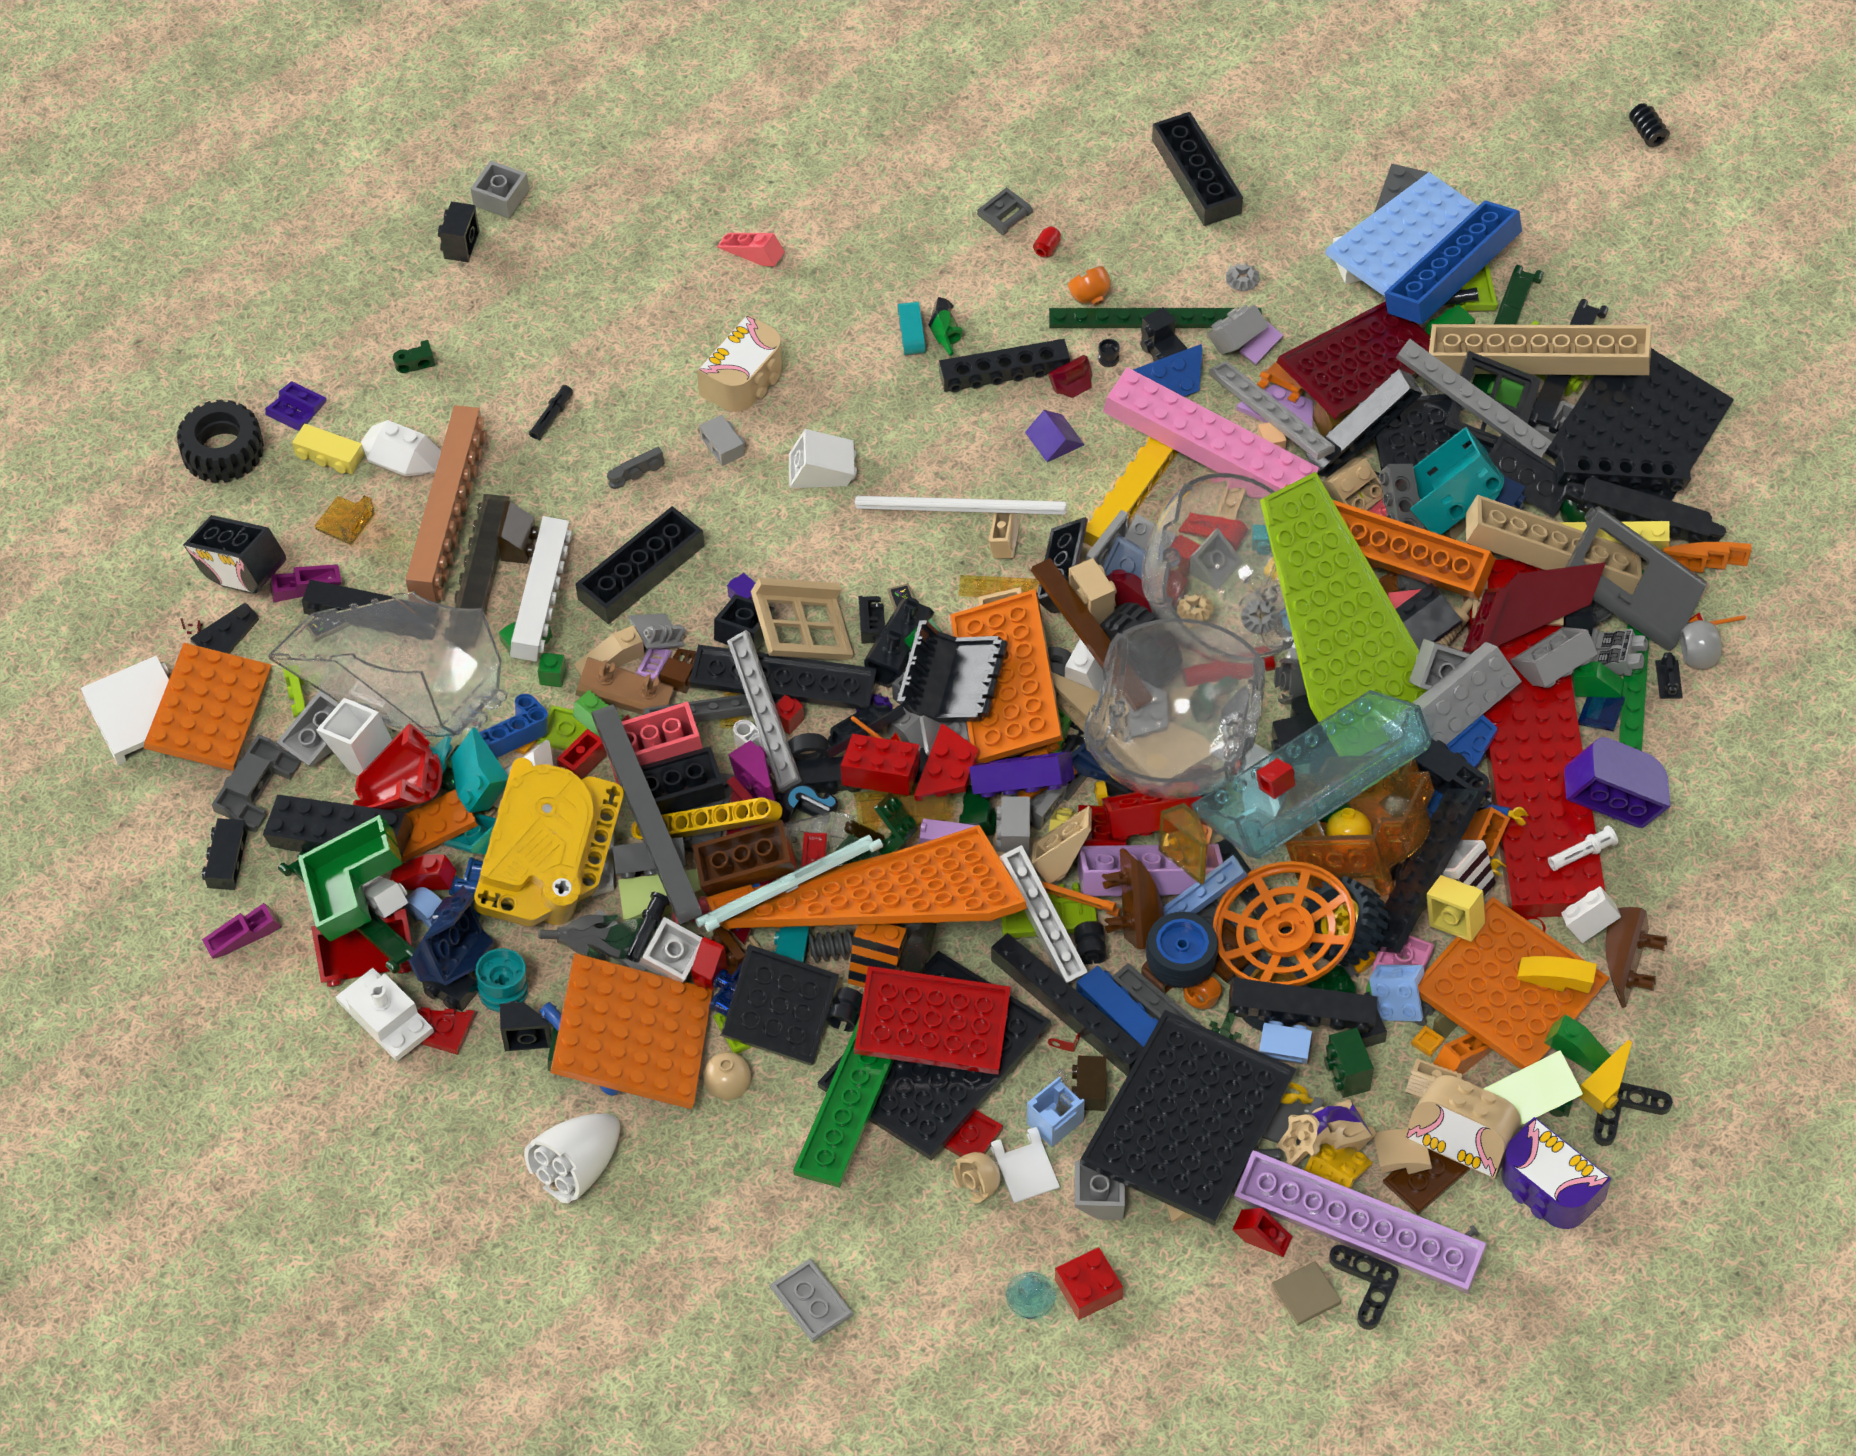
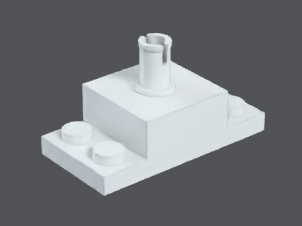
M374 968L370 969L336 996L337 1002L396 1062L434 1033L433 1027L417 1012L415 1003L385 973L381 976Z

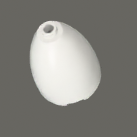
M589 1114L569 1119L546 1130L525 1147L524 1157L530 1174L535 1173L538 1179L546 1184L543 1186V1189L560 1202L570 1203L572 1200L578 1199L599 1178L609 1163L618 1143L620 1134L619 1120L610 1114ZM555 1181L559 1191L551 1190L549 1185Z

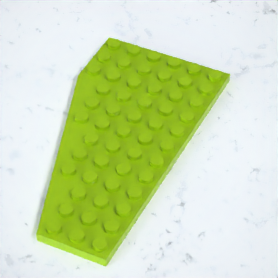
M1315 471L1262 498L1260 504L1309 705L1343 766L1346 767L1388 744L1390 740L1384 734L1382 728L1428 689L1409 682L1419 650Z

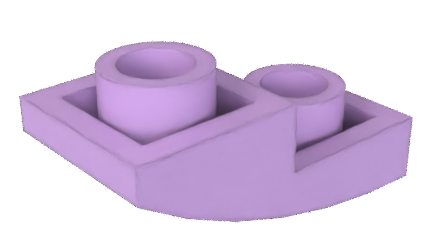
M1268 323L1269 326L1249 340L1240 350V353L1254 365H1257L1284 336L1270 323Z

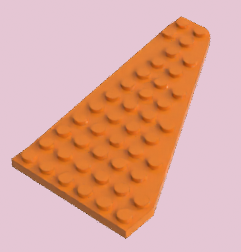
M980 825L896 852L833 867L798 884V888L788 893L784 891L720 922L719 925L724 929L960 921L990 922L997 918L1025 910L1027 905ZM752 885L728 890L707 897L706 901L712 912L763 886L753 888Z

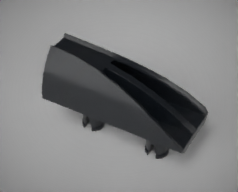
M905 598L900 601L864 659L865 667L877 668L876 684L890 688L892 683L903 674L911 651L904 640L918 626L919 621L928 620L934 615V611L930 607L919 604V601L915 598Z

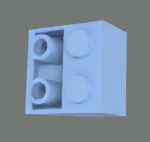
M1278 1021L1264 1023L1259 1052L1274 1059L1307 1064L1312 1036L1311 1030H1307L1308 1028L1302 1025H1293V1027L1283 1026L1284 1024Z

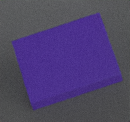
M1043 410L1025 431L1046 462L1084 446L1083 441L1065 417L1059 413Z

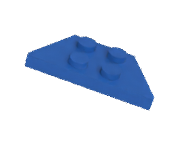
M1202 344L1133 369V371L1183 397L1200 390Z

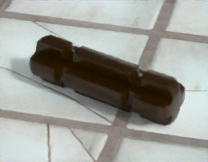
M850 820L845 823V832L859 839L870 835L873 841L880 839L882 842L885 839L883 834L876 833L875 830L862 824L859 825L856 821Z

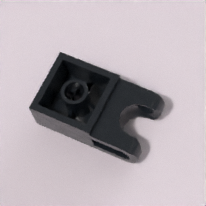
M1429 737L1412 757L1414 768L1423 781L1442 795L1448 788L1480 790L1485 795L1486 800L1480 803L1476 812L1492 804L1488 777L1467 763L1463 755L1458 752L1454 754L1448 750V747L1442 741H1435Z

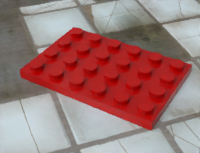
M868 966L854 1054L998 1075L1011 987Z

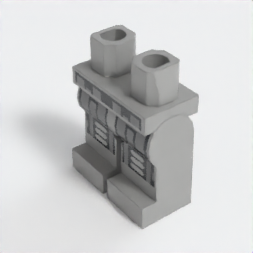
M1598 628L1592 629V636L1590 637L1598 654L1590 658L1591 661L1602 663L1617 675L1624 673L1625 676H1629L1632 674V669L1643 668V654L1636 652L1647 650L1648 640L1646 636L1635 635L1633 629H1626V631L1617 630L1615 632H1599Z

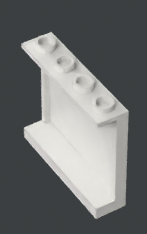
M157 656L81 688L84 700L117 765L126 762L124 755L144 747L145 739L169 681L167 666L164 662L160 664Z

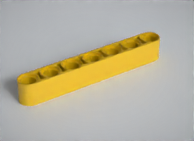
M756 798L661 816L665 825H667L671 839L775 822L782 815V807L776 801L767 798ZM635 821L631 827L632 835L634 838L644 841Z

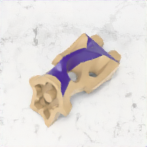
M1348 1099L1334 1106L1317 1108L1312 1114L1290 1115L1288 1117L1289 1128L1277 1145L1285 1152L1287 1157L1286 1163L1296 1166L1308 1153L1311 1156L1317 1155L1320 1151V1145L1324 1143L1333 1145L1336 1150L1351 1147L1359 1152L1376 1136V1132L1372 1126H1366L1363 1121L1364 1112L1361 1107H1355L1352 1101ZM1297 1138L1301 1140L1299 1145L1296 1144Z

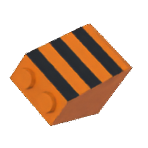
M858 924L853 936L848 984L864 988L868 966L902 971L908 957L907 929L891 924Z

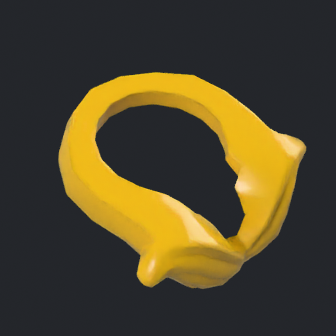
M1291 1083L1288 1089H1295L1300 1094L1287 1093L1281 1103L1292 1104L1299 1099L1303 1104H1309L1314 1099L1309 1097L1307 1090L1303 1086Z

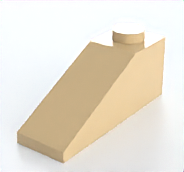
M634 625L613 633L577 661L574 666L580 676L588 657L602 662L607 660V663L610 665L614 662L615 666L619 667L645 655L643 641Z

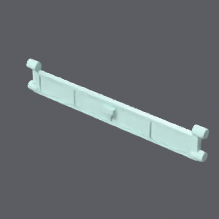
M867 835L708 914L696 918V924L698 927L705 925L706 930L710 932L720 927V922L784 891L788 893L798 888V884L868 850L874 852L882 848L883 844L880 839L873 841L871 836Z

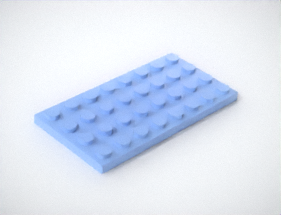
M1428 172L1327 247L1325 255L1385 297V291L1473 212L1478 205Z

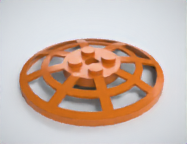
M1296 861L1264 865L1247 873L1248 876L1224 894L1216 909L1213 928L1217 935L1220 958L1227 968L1241 979L1270 982L1274 973L1287 974L1304 969L1308 975L1304 978L1271 983L1294 986L1305 985L1332 970L1345 956L1353 941L1356 930V913L1351 896L1338 878L1319 866ZM1280 873H1301L1298 886H1283L1268 890L1263 878ZM1310 875L1327 882L1340 895L1327 903L1318 893L1307 889ZM1254 883L1260 895L1246 906L1242 914L1240 915L1228 910L1234 899L1245 888ZM1295 894L1292 903L1276 905L1273 897ZM1304 897L1315 901L1321 908L1310 914L1307 909L1302 907ZM1264 902L1268 910L1264 912L1259 920L1249 918L1251 913ZM1343 903H1345L1349 914L1348 936L1335 935L1336 921L1333 911ZM1327 916L1329 923L1328 935L1315 933L1314 923ZM1224 919L1237 923L1236 937L1239 946L1237 949L1226 952L1222 941ZM1245 926L1257 930L1258 941L1248 945L1245 944ZM1285 926L1292 927L1289 933L1283 934L1280 932ZM1312 942L1324 944L1318 953L1308 959L1304 950ZM1331 945H1344L1331 962L1322 969L1315 970L1313 964L1326 954ZM1265 949L1268 953L1272 954V957L1267 965L1257 960L1251 953ZM1244 956L1247 961L1263 970L1264 973L1260 980L1249 977L1236 968L1230 960ZM1295 956L1300 963L1290 967H1278L1282 957Z

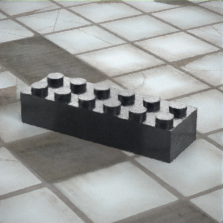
M1187 112L1153 123L1152 141L1203 226L1242 214L1243 196L1192 113Z
M671 506L575 583L578 600L609 624L705 546L703 530Z
M277 794L263 836L270 847L307 853L381 815L394 830L398 844L396 846L399 848L402 858L413 825L406 812Z

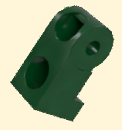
M429 340L421 341V346L396 351L393 354L395 369L399 373H408L435 366Z

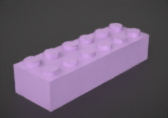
M1218 844L1082 846L1078 852L1077 872L1083 894L1092 897L1121 896V885L1109 889L1103 887L1102 882L1106 880L1102 877V874L1121 871L1120 849L1124 848L1147 868L1156 884L1159 895L1166 896L1181 894L1222 864L1223 860Z

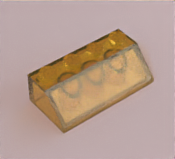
M918 785L912 787L909 796L893 794L900 799L906 813L914 818L916 826H921L923 818L939 821L951 819L949 794L941 797H936V794L922 797V801H915L914 794ZM874 790L853 793L859 825L862 824L875 831L877 827L886 826L874 807L888 794L887 792Z

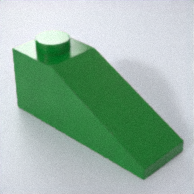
M1566 1014L1553 1023L1544 1042L1556 1051L1561 1050L1564 1056L1592 1074L1611 1056L1584 1025Z

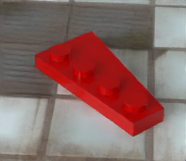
M428 1007L417 1009V1012L434 1030V1033L420 1044L458 1055L476 1016L475 1010L456 1012L455 1009L445 1008L444 1011L431 1010Z

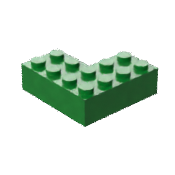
M381 815L298 857L316 928L330 942L371 921L362 885L403 864L399 848L396 846L398 844L394 830Z

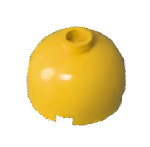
M1344 808L1334 813L1326 824L1325 835L1328 846L1342 852H1349V848L1354 847L1357 848V851L1368 847L1372 842V827L1366 815L1352 808Z

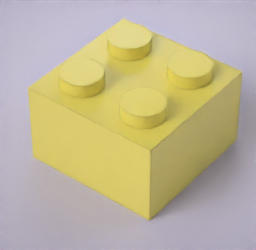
M1440 875L1427 892L1429 926L1472 942L1485 924L1483 890Z

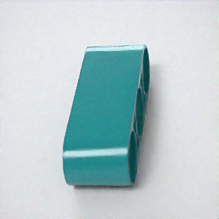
M919 301L898 303L904 355L925 353Z

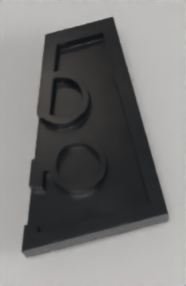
M245 602L190 638L191 642L196 646L230 654L237 643L258 622L259 617Z

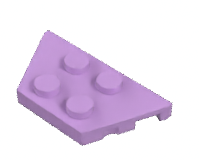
M1275 384L1264 389L1265 392L1312 428V400L1300 396L1298 401L1294 403L1288 400L1292 392ZM1243 401L1237 404L1236 410L1268 423L1267 420Z

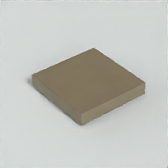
M1316 1261L1272 1282L1273 1289L1297 1326L1341 1304L1340 1298Z

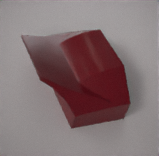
M1085 355L1048 373L1053 390L1057 394H1064L1067 397L1074 398L1092 388L1091 379L1093 374L1088 357Z

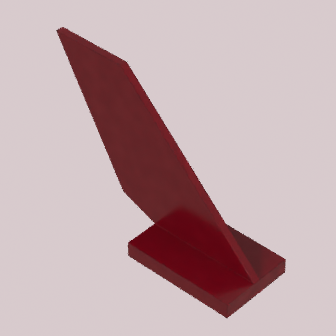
M1606 562L1519 573L1504 588L1485 589L1462 651L1472 654L1485 642L1499 646L1590 605Z

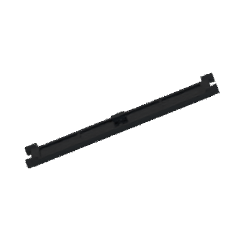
M1581 299L1569 325H1593L1597 316L1601 319L1606 317L1609 308L1605 305H1602L1600 309L1589 306L1586 299ZM1547 375L1531 412L1528 425L1534 427L1538 423L1548 426L1550 433L1554 434L1557 432L1560 422L1553 420L1572 375Z

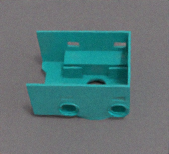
M1467 427L1413 467L1418 496L1421 500L1412 506L1410 510L1429 531L1441 535L1458 521L1466 519V512L1477 495L1495 500L1500 494L1504 485V476L1492 462L1487 450ZM1471 440L1472 444L1465 449L1462 445ZM1436 466L1438 470L1429 476L1427 472Z

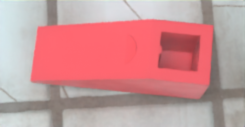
M727 233L717 246V248L761 266H775L785 253L774 233Z

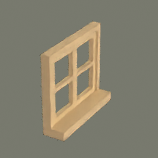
M759 578L751 590L769 656L848 660L853 657V651L837 602V597L841 592L840 583ZM768 603L792 604L797 621L772 619ZM802 605L825 606L830 623L806 621ZM775 626L799 627L803 644L779 643ZM809 628L832 629L837 646L813 645Z

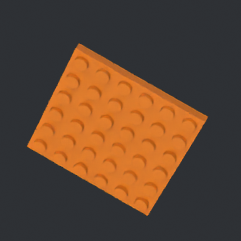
M1492 896L1484 905L1485 924L1472 942L1456 937L1425 971L1418 984L1419 995L1423 1001L1522 1070L1542 1060L1552 1049L1544 1042L1553 1023L1565 1014L1576 1020L1608 983L1610 977L1596 968L1594 982L1589 993L1567 987L1561 992L1518 980L1517 974L1522 957L1552 956L1585 960Z
M574 953L550 1073L692 1109L695 1101L712 990Z

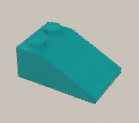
M476 727L471 728L451 757L457 796L468 813L489 810L506 787L509 777Z

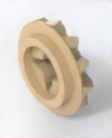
M1197 593L1194 596L1186 594L1185 599L1179 600L1177 613L1180 619L1187 623H1201L1212 615L1213 604L1211 599H1207L1205 594L1198 596ZM1199 604V608H1194L1193 610H1191V606L1195 607Z

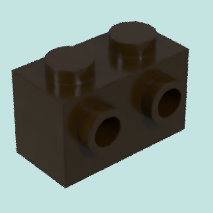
M1078 1055L1077 1065L1072 1064V1079H1077V1086H1072V1092L1080 1100H1085L1084 1110L1105 1111L1107 1056Z

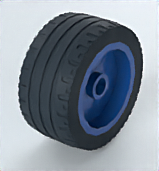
M1179 911L1166 914L1153 924L1146 941V959L1148 967L1155 978L1170 987L1190 988L1201 984L1212 974L1217 963L1218 940L1214 928L1205 918L1194 913Z

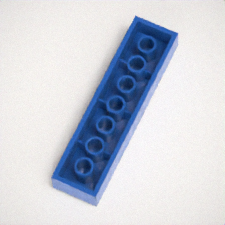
M1486 200L1483 201L1384 292L1387 313L1423 324L1522 232L1520 211Z

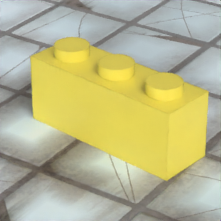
M308 424L303 425L292 442L295 455L298 458L315 461L322 467H332L342 474L345 472L353 474L364 457L362 443Z

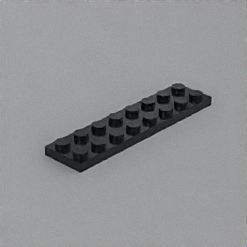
M698 644L690 678V687L745 694L730 649ZM757 652L772 698L781 699L786 695L800 702L859 710L869 708L871 705L877 668L796 657L769 656V654Z
M1448 788L1443 794L1440 804L1432 814L1427 828L1422 833L1421 839L1415 850L1411 853L1408 863L1400 873L1399 879L1385 903L1386 907L1383 909L1388 911V918L1383 919V921L1388 923V928L1381 932L1385 936L1383 942L1378 940L1375 944L1379 947L1377 951L1401 952L1427 904V892L1439 876L1443 874L1485 796L1480 790Z

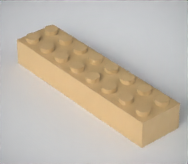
M1480 495L1476 496L1466 512V543L1544 570L1565 568L1584 531ZM1598 536L1594 537L1584 557V562L1587 565L1606 562L1602 575L1629 594H1633L1642 576L1641 557L1624 545Z

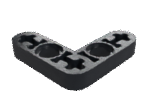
M1621 1082L1617 1095L1619 1100L1611 1109L1615 1113V1117L1611 1119L1605 1118L1597 1112L1593 1139L1601 1146H1609L1614 1142L1621 1107L1664 1115L1672 1107L1673 1101L1671 1096L1664 1091ZM1627 1091L1625 1099H1622L1623 1092ZM1632 1094H1639L1642 1096L1643 1101L1635 1103L1630 1099V1096ZM1648 1096H1651L1650 1105L1646 1104ZM1659 1099L1664 1100L1663 1107L1658 1106ZM1604 1124L1609 1125L1607 1138H1602L1601 1134Z
M1336 1245L1330 1250V1264L1336 1269L1371 1282L1358 1311L1357 1322L1363 1329L1372 1330L1378 1326L1394 1291L1399 1275L1398 1270L1392 1264L1345 1245ZM1340 1253H1344V1258H1345V1259H1342L1341 1261H1337V1260H1336V1258H1337L1336 1255H1339ZM1355 1257L1352 1267L1349 1266L1351 1258ZM1360 1262H1366L1370 1265L1371 1269L1367 1272H1361L1356 1265ZM1375 1266H1377L1378 1272H1376V1276H1373ZM1387 1271L1390 1272L1392 1278L1384 1280L1383 1274H1386ZM1380 1292L1384 1295L1385 1299L1382 1302H1375L1372 1300L1371 1294ZM1371 1306L1375 1308L1372 1316L1373 1319L1366 1322L1364 1321L1365 1316L1368 1315Z

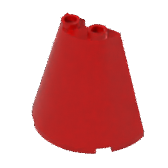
M408 724L357 777L355 791L360 799L353 801V805L395 810L425 803L438 793L442 782L441 763L438 755L433 754L428 746L431 742L419 729L412 724Z

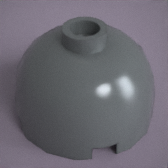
M1283 658L1279 661L1282 662L1281 667H1276L1274 686L1275 688L1280 686V690H1289L1290 696L1288 697L1281 693L1282 699H1278V702L1281 704H1291L1294 698L1307 695L1299 660Z

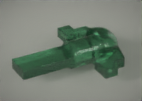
M1227 1011L1221 1028H1218V1023L1212 1020L1209 1024L1212 1027L1211 1031L1234 1041L1237 1038L1240 1039L1242 1035L1238 1032H1235L1233 1035L1230 1032L1235 1019L1234 1013H1228Z

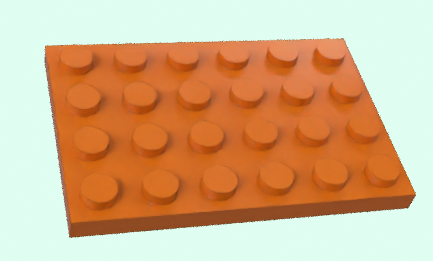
M183 643L145 739L144 749L234 771L270 674L271 664Z

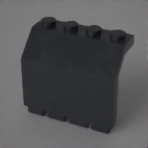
M927 620L919 621L912 649L909 653L907 667L904 671L901 688L898 692L897 702L908 712L919 716H927L937 722L981 721L982 717L989 716L992 700L990 699L994 697L998 682L994 678H999L1003 660L1000 658H1004L1008 642L1002 640L999 636L954 637L939 632Z

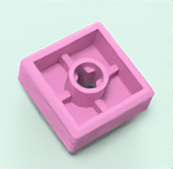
M1409 935L1400 953L1379 951L1373 963L1372 972L1377 965H1423L1425 971L1433 954L1434 944Z

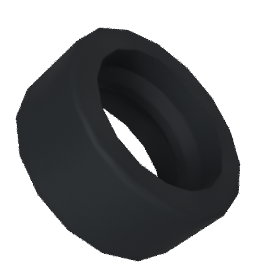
M800 734L788 741L794 761L830 758L826 752V748L829 747L828 740L820 734ZM806 751H815L813 753L800 754Z

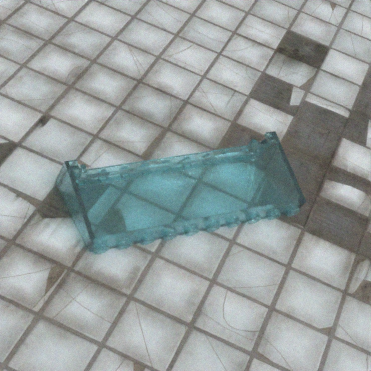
M1369 690L1191 804L1193 812L1197 819L1246 855L1256 859L1262 858L1425 752L1431 744V736L1421 707ZM1279 758L1293 767L1296 785L1276 799H1273L1259 789L1256 771L1274 759Z

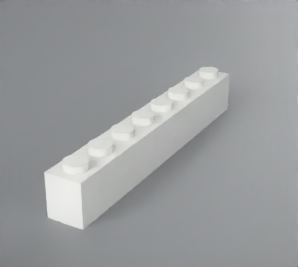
M545 516L542 518L511 641L510 657L537 662L538 654L544 651L545 640H542V638L547 637L549 624H546V621H551L553 608H550V605H555L557 592H554V589H559L561 577L558 574H562L564 568V561L561 560L562 558L566 559L568 546L565 543H570L572 530H568L569 521Z

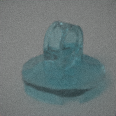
M1024 1272L1015 1276L1008 1284L1006 1290L1007 1305L1011 1312L1019 1318L1040 1319L1048 1315L1055 1304V1287L1050 1279L1043 1274Z

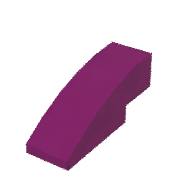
M338 564L294 567L293 573L274 574L270 580L273 603L303 597L310 579L341 585Z
M263 903L246 916L239 913L203 938L202 941L210 956L214 959L268 936L282 926L273 910Z

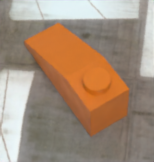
M1468 1033L1444 1044L1433 1064L1463 1075L1493 1051V1049Z

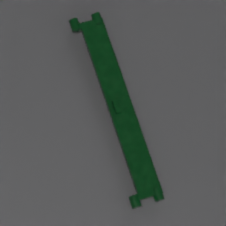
M1521 265L1515 266L1493 325H1517L1532 281L1541 283L1544 275L1543 271L1537 270L1533 274L1523 271V266ZM1475 374L1472 384L1489 396L1490 394L1487 393L1488 387L1492 381L1495 382L1497 375Z
M301 851V852L297 855V858H298L299 856L305 854V852H304V851ZM299 860L290 865L281 863L278 866V870L285 876H289L293 872L304 882ZM368 908L371 921L356 928V930L390 959L386 962V967L393 974H396L400 971L399 965L410 959L415 949Z

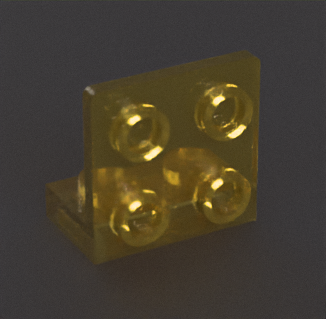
M364 495L359 502L354 503L337 496L315 524V529L352 545L375 515L372 498Z

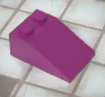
M750 740L729 753L728 756L735 778L754 799L767 798L777 802L770 775L772 770L766 762L767 754L763 747L757 746Z

